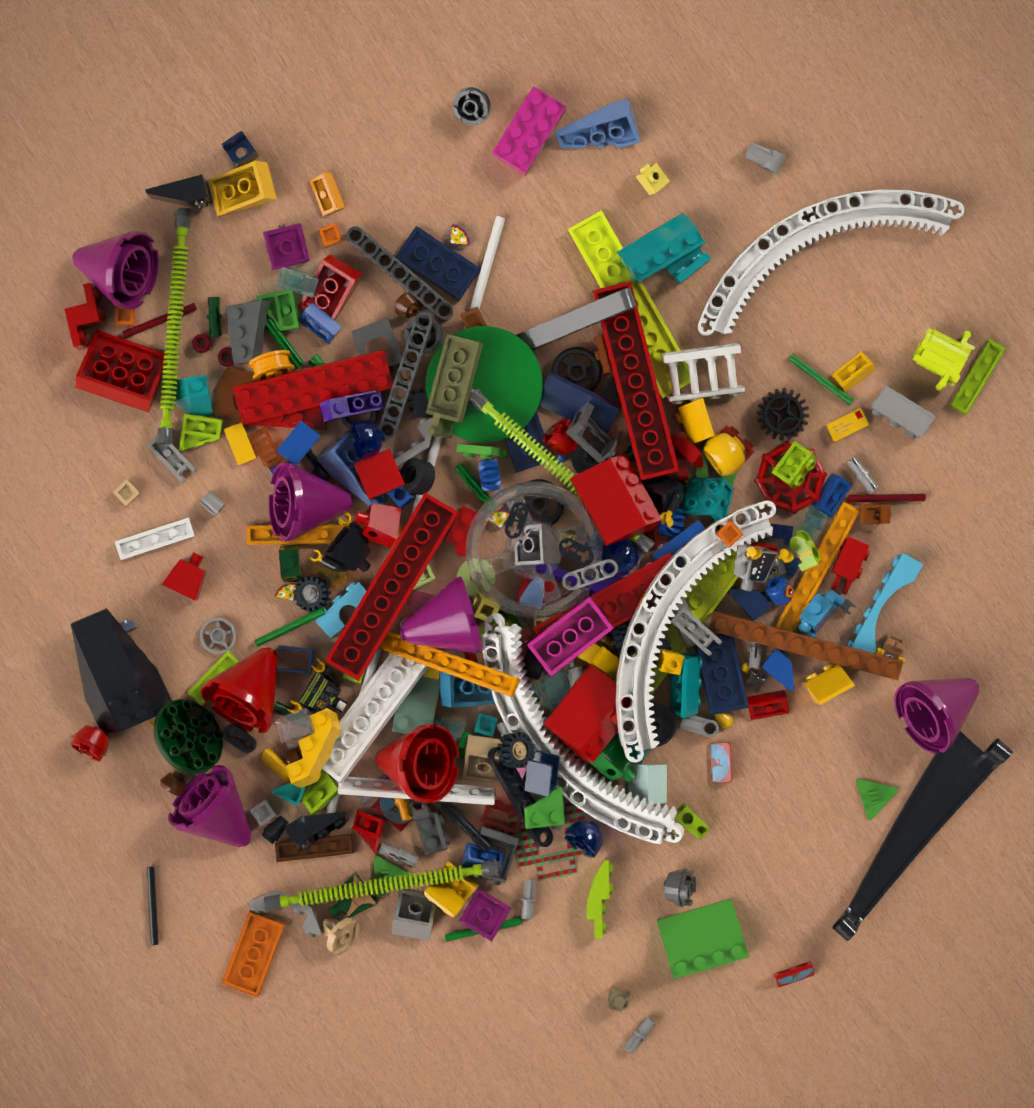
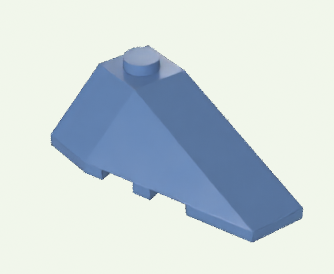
M629 99L608 104L555 131L561 148H585L586 146L595 145L598 148H604V145L626 147L641 142Z
M348 430L329 445L316 459L329 475L370 506L373 503L384 505L388 501L385 493L370 500L368 499L354 466V463L365 459L362 453L364 448L353 433Z

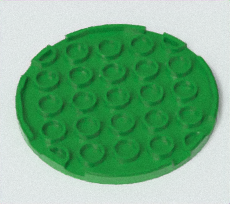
M477 326L454 334V336L483 343L472 389L477 390L480 388V392L494 406L493 408L501 415L506 413L504 418L509 416L508 421L513 419L512 425L516 422V428L520 425V430H522L533 418L542 396V373L532 350L518 336L498 327ZM444 343L440 345L433 355L427 370L426 394L428 402ZM470 403L467 404L463 423L454 422L452 433L457 437L477 443L497 442L507 439L511 435L510 433L507 436L505 434L507 430L505 432L501 431L504 428L503 426L499 429L498 426L500 424L494 425L496 422L494 418L489 414L486 415Z

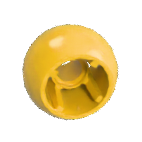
M727 433L717 434L710 438L704 447L707 459L722 476L738 472L745 462V455L743 453L745 447L736 436L732 438Z

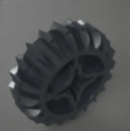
M786 388L782 389V394H780L778 389H775V396L769 392V400L766 397L762 398V401L766 404L758 405L763 411H757V415L763 416L757 422L764 421V425L760 429L763 430L767 427L769 430L766 431V435H769L772 431V439H776L777 434H779L780 441H783L784 435H786L788 440H791L790 433L797 437V429L800 432L804 431V428L800 425L808 424L803 418L809 417V414L803 413L809 407L805 406L802 408V404L806 400L803 399L799 402L797 399L801 395L798 393L793 397L794 390H790L788 395L786 394ZM786 399L781 408L770 406L774 400ZM791 402L798 409V417L790 412ZM782 409H785V414L788 415V418H783L784 420H781V415L778 414V411L781 412ZM767 412L776 417L775 427L769 422ZM785 421L796 423L789 430H780Z

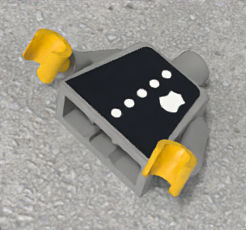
M739 545L737 558L734 560V574L743 579L740 588L751 592L754 582H765L774 566L780 564L782 560L784 563L791 562L794 559L792 552L781 549L780 555H778L776 552L765 547Z

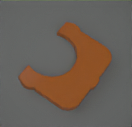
M233 367L225 369L221 381L217 385L216 395L212 404L213 412L216 415L236 421L237 424L242 422L240 414L233 403L234 392L232 387L254 381V373L251 374Z

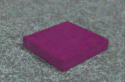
M301 223L263 232L271 270L310 261Z
M478 888L458 922L492 942L512 908Z

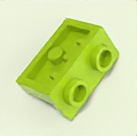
M794 441L772 473L795 490L797 486L803 483L808 471L815 467L817 458L811 451Z

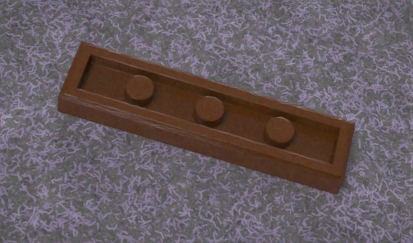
M352 834L327 836L322 840L319 839L314 842L309 849L301 850L300 852L292 841L274 843L277 862L354 853Z

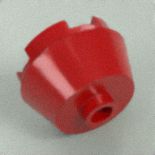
M563 418L552 425L553 429L549 435L545 433L542 437L545 447L559 456L571 453L578 445L566 433L572 422L570 418L567 421Z
M85 725L72 736L71 747L80 754L84 753L92 757L91 760L100 762L103 756L107 755L110 739L104 734L102 729L96 726Z

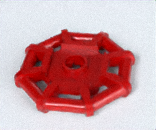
M787 441L766 454L763 453L754 483L757 484L765 501L773 502L778 509L797 514L798 511L816 501L819 502L827 472L824 471L817 458L814 467L816 473L811 474L808 471L803 483L797 486L795 490L773 475V473L770 478H765L768 464L772 465L774 469L778 463L773 458L784 452L786 453L792 445ZM813 448L808 449L816 456L815 450ZM811 478H817L814 490H809ZM765 483H772V486L776 491V493L773 496L769 492ZM803 493L809 496L798 503L796 502L795 497ZM779 495L791 498V504L777 500Z

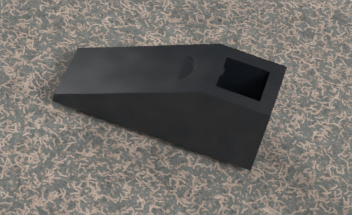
M345 812L301 816L286 825L285 830L296 849L300 852L301 850L309 849L317 840L326 838L333 830L345 826L348 818Z

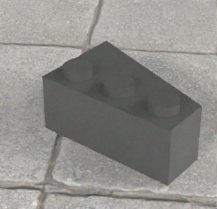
M257 300L226 306L234 364H249L253 358L262 355L265 325H267L268 319H266L268 307H270V301Z

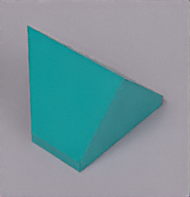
M289 782L274 788L272 792L298 806L307 786L299 788Z

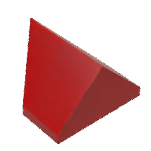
M357 810L352 829L357 831L376 855L386 819Z

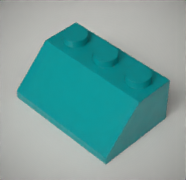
M680 653L684 656L680 675L671 674L669 710L681 718L698 714V708L701 705L699 697L701 678L699 674L702 669V659L696 653Z

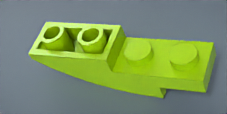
M604 858L598 867L587 899L586 919H594L595 939H603V934H606V922H602V914H606V902H602V900L610 899V894H613V883H609V875H613V864L609 863L608 858Z

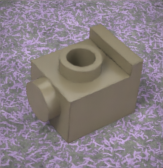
M611 986L606 1003L607 1008L619 1012L625 1010L628 1006L630 991Z

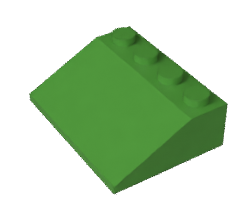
M731 898L657 920L674 979L749 958Z

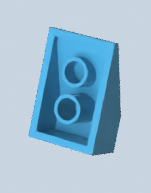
M440 671L441 706L464 707L496 704L490 689Z

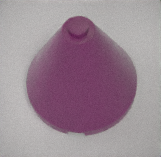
M131 231L78 248L72 256L74 265L114 305L128 310L141 306L143 301L140 300L144 295L151 294L159 269L158 250L153 249V238L146 233Z
M280 463L274 469L270 484H275L274 495H269V516L275 536L282 537L279 541H292L347 513L353 507V497L350 496L349 492L292 463Z
M462 577L452 579L402 624V629H399L402 641L406 640L409 644L474 654L483 652L479 630Z
M971 678L906 682L895 692L894 704L899 719L901 717L904 718L908 726L904 730L918 746L933 754L944 753L953 746L979 694V684Z
M216 765L212 768L214 771L208 774L205 772L198 774L185 786L184 793L177 796L172 804L175 810L173 814L169 813L168 821L178 831L235 847H245L250 843L252 834L233 775L225 766Z

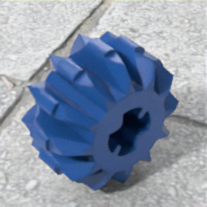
M496 459L480 461L479 471L483 491L491 492L500 489L501 481L498 461Z
M678 507L675 514L671 516L674 521L671 527H668L666 522L664 525L660 522L654 530L662 536L670 537L675 536L676 533H681L680 527L685 526L682 522L686 519L682 516L684 511ZM657 509L659 515H661L664 512H667V510L662 511Z

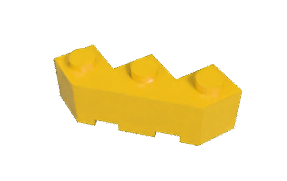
M328 708L310 715L315 733L298 740L303 759L286 766L291 784L299 788L319 780L324 763H327L333 751V744L342 732L337 713Z

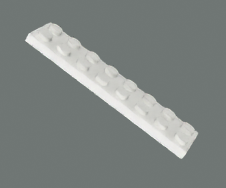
M390 653L340 720L342 732L339 738H336L332 747L333 751L322 769L338 782L343 783L428 667Z

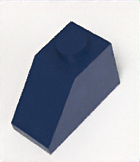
M730 589L728 591L730 596L752 621H755L772 606L769 603L771 599L764 591L762 593Z

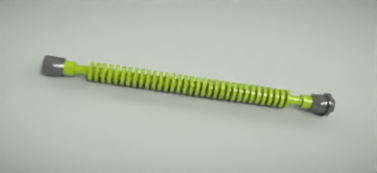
M178 208V211H174L178 241L177 246H173V250H176L173 251V255L176 256H172V260L176 261H172V265L175 266H171V269L175 271H171V274L175 276L170 277L171 280H174L170 281V284L174 286H170L172 291H169L171 295L169 296L170 301H168V304H170L168 309L170 310L167 313L169 314L167 316V319H169L167 324L169 325L166 326V329H168L166 334L168 335L165 337V339H168L165 341V344H168L165 345V349L168 350L164 351V354H167L164 355V359L167 360L163 361V364H167L163 365V369L167 370H163V374L166 375H162V379L166 380H162V384L165 385L161 386V389H165L161 390V394L165 395L160 397L164 399L160 400V404H164L160 405V409H163V420H160V428H158L157 443L172 445L173 429L170 418L171 410H175V406L172 405H176V402L172 401L176 400V397L172 395L177 394L176 391H173L177 390V387L173 386L177 385V382L174 380H178V377L174 376L178 375V372L175 370H179V367L175 366L179 365V362L175 360L180 358L176 356L180 355V352L176 350H180V347L177 345H181V342L177 341L181 340V337L177 335L182 334L180 332L182 327L180 326L182 325L181 320H183V317L181 316L183 312L181 311L184 310V307H182L184 302L182 301L185 298L182 296L185 295V292H183L185 287L183 286L186 285V282H183L186 281V277L183 276L187 274L184 272L187 271V267H184L187 266V262L184 261H188V257L184 256H188V252L185 251L189 250L188 247H185V239L191 226V217H193V213L188 208Z
M473 388L470 392L468 404L470 403L478 410L496 420L494 425L499 423V429L503 426L504 428L501 431L505 432L507 430L505 433L507 436L511 433L509 438L515 437L514 442L519 440L517 444L520 445L522 443V449L526 446L525 451L530 450L529 455L534 453L532 457L535 459L537 456V462L541 459L540 464L543 465L545 463V469L549 466V472L554 470L551 474L557 473L555 477L558 478L560 476V482L564 479V485L569 483L567 488L569 489L572 486L571 491L573 492L575 488L570 478L575 473L569 474L571 470L568 469L566 471V465L562 468V462L557 464L559 462L558 458L556 461H554V455L550 458L551 452L546 454L547 449L542 451L543 445L540 448L538 447L540 445L539 442L535 445L536 439L531 441L533 438L531 435L527 438L528 432L523 434L525 432L524 429L519 431L521 429L520 425L517 428L516 422L512 425L513 419L508 421L509 416L504 418L506 413L501 415L497 412L485 395L480 392L481 389L475 390ZM644 534L629 538L643 554H646L655 544Z
M494 857L493 860L482 861L481 864H475L469 868L462 869V865H459V869H457V866H454V870H452V867H449V871H447V867H445L444 872H442V868H439L438 873L437 869H434V873H432V870H429V874H427V871H424V875L420 871L419 876H417V872H414L413 877L412 873H409V877H407V874H404V878H402V875H399V879L395 875L394 880H392V876H389V881H387V877H384L383 882L382 878H379V882H377V879H374V883L370 879L369 884H367V880H364V885L362 881H359V885H357V882H354V886H352V883H349V887L346 883L344 888L342 884H339V889L337 885H334V889H332V886H329V890L327 887H324V891L321 887L319 892L317 888L314 889V893L312 889H309V893L307 890H304V894L302 891H299V895L290 897L288 895L280 896V894L265 896L264 905L266 912L282 910L283 907H289L290 904L300 903L302 907L304 902L308 906L310 901L311 905H314V900L316 904H319V900L321 903H324L325 899L327 903L329 898L333 902L334 897L336 901H339V896L341 900H344V896L346 899H349V895L351 898H354V894L358 898L359 893L361 897H364V892L366 896H369V892L371 895H374V891L376 894H379V890L382 894L384 889L388 893L389 888L391 892H394V888L396 891H399V887L401 890H404V886L407 890L409 885L413 889L414 884L416 888H419V883L421 887H424V883L426 886H429L430 882L432 886L434 881L438 885V880H440L441 884H444V879L446 883H449V879L451 882H454L453 878L459 881L458 877L463 881V876L483 875V877L496 875V877H499V873L502 872L501 861H496V857Z

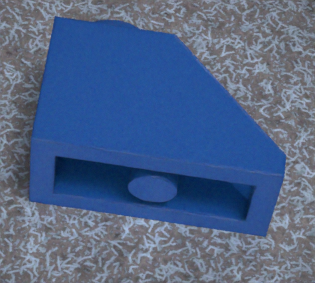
M774 649L760 667L792 692L794 690L792 661L788 659L790 655L784 650L780 649L778 651Z

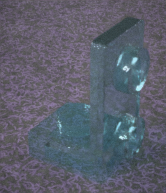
M810 507L799 530L807 532L814 543L824 527L827 515Z

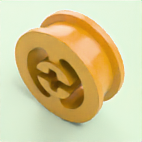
M277 350L253 358L249 362V367L254 370L253 380L256 381L293 372L295 368L289 361L290 351Z

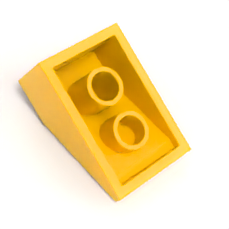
M253 161L208 179L218 217L277 200L267 162Z
M703 398L677 408L678 413H675L678 424H682L684 430L681 433L692 444L709 440L715 436Z
M833 663L824 666V671L819 674L814 672L805 677L806 681L803 682L814 703L819 705L855 686L842 667Z

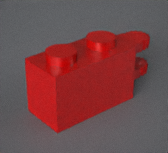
M849 536L845 538L831 573L836 574L831 589L835 590L839 585L840 578L843 577L847 581L843 586L842 594L846 595L852 581L859 579L862 574L863 568L860 567L863 560L867 561L871 551L868 550L870 545Z

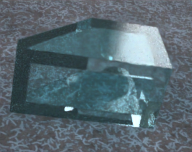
M282 267L277 286L313 298L319 279L292 267Z

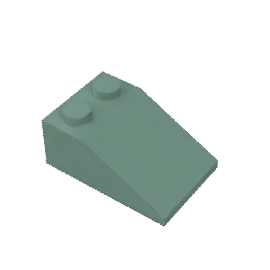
M421 676L396 710L392 732L406 734L420 725L433 724L440 690V680Z

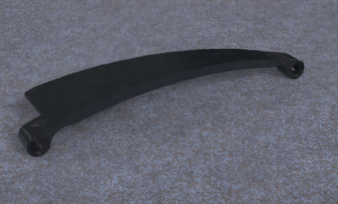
M960 731L950 749L944 753L934 754L885 837L849 906L834 923L833 930L846 941H849L855 935L864 918L871 912L915 857L987 777L1011 756L1013 751L997 738L983 752Z

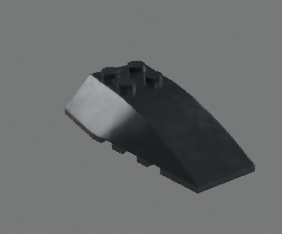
M107 608L71 623L85 700L98 727L104 733L121 732L156 717L163 706L173 701L157 667L151 663L147 655L136 645L132 637L126 633L122 625Z

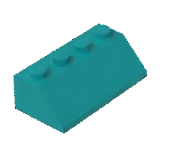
M681 213L617 251V254L636 285H639L701 248L706 242L692 221L684 213Z

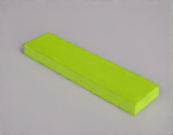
M990 338L987 340L949 406L964 415L968 414L1003 355L1005 347Z

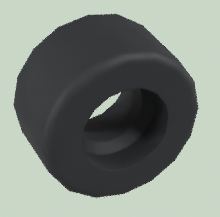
M411 458L404 463L400 471L405 483L403 485V490L423 495L433 486L435 469L430 462Z
M528 648L524 660L525 666L522 668L527 670L524 676L539 680L544 667Z

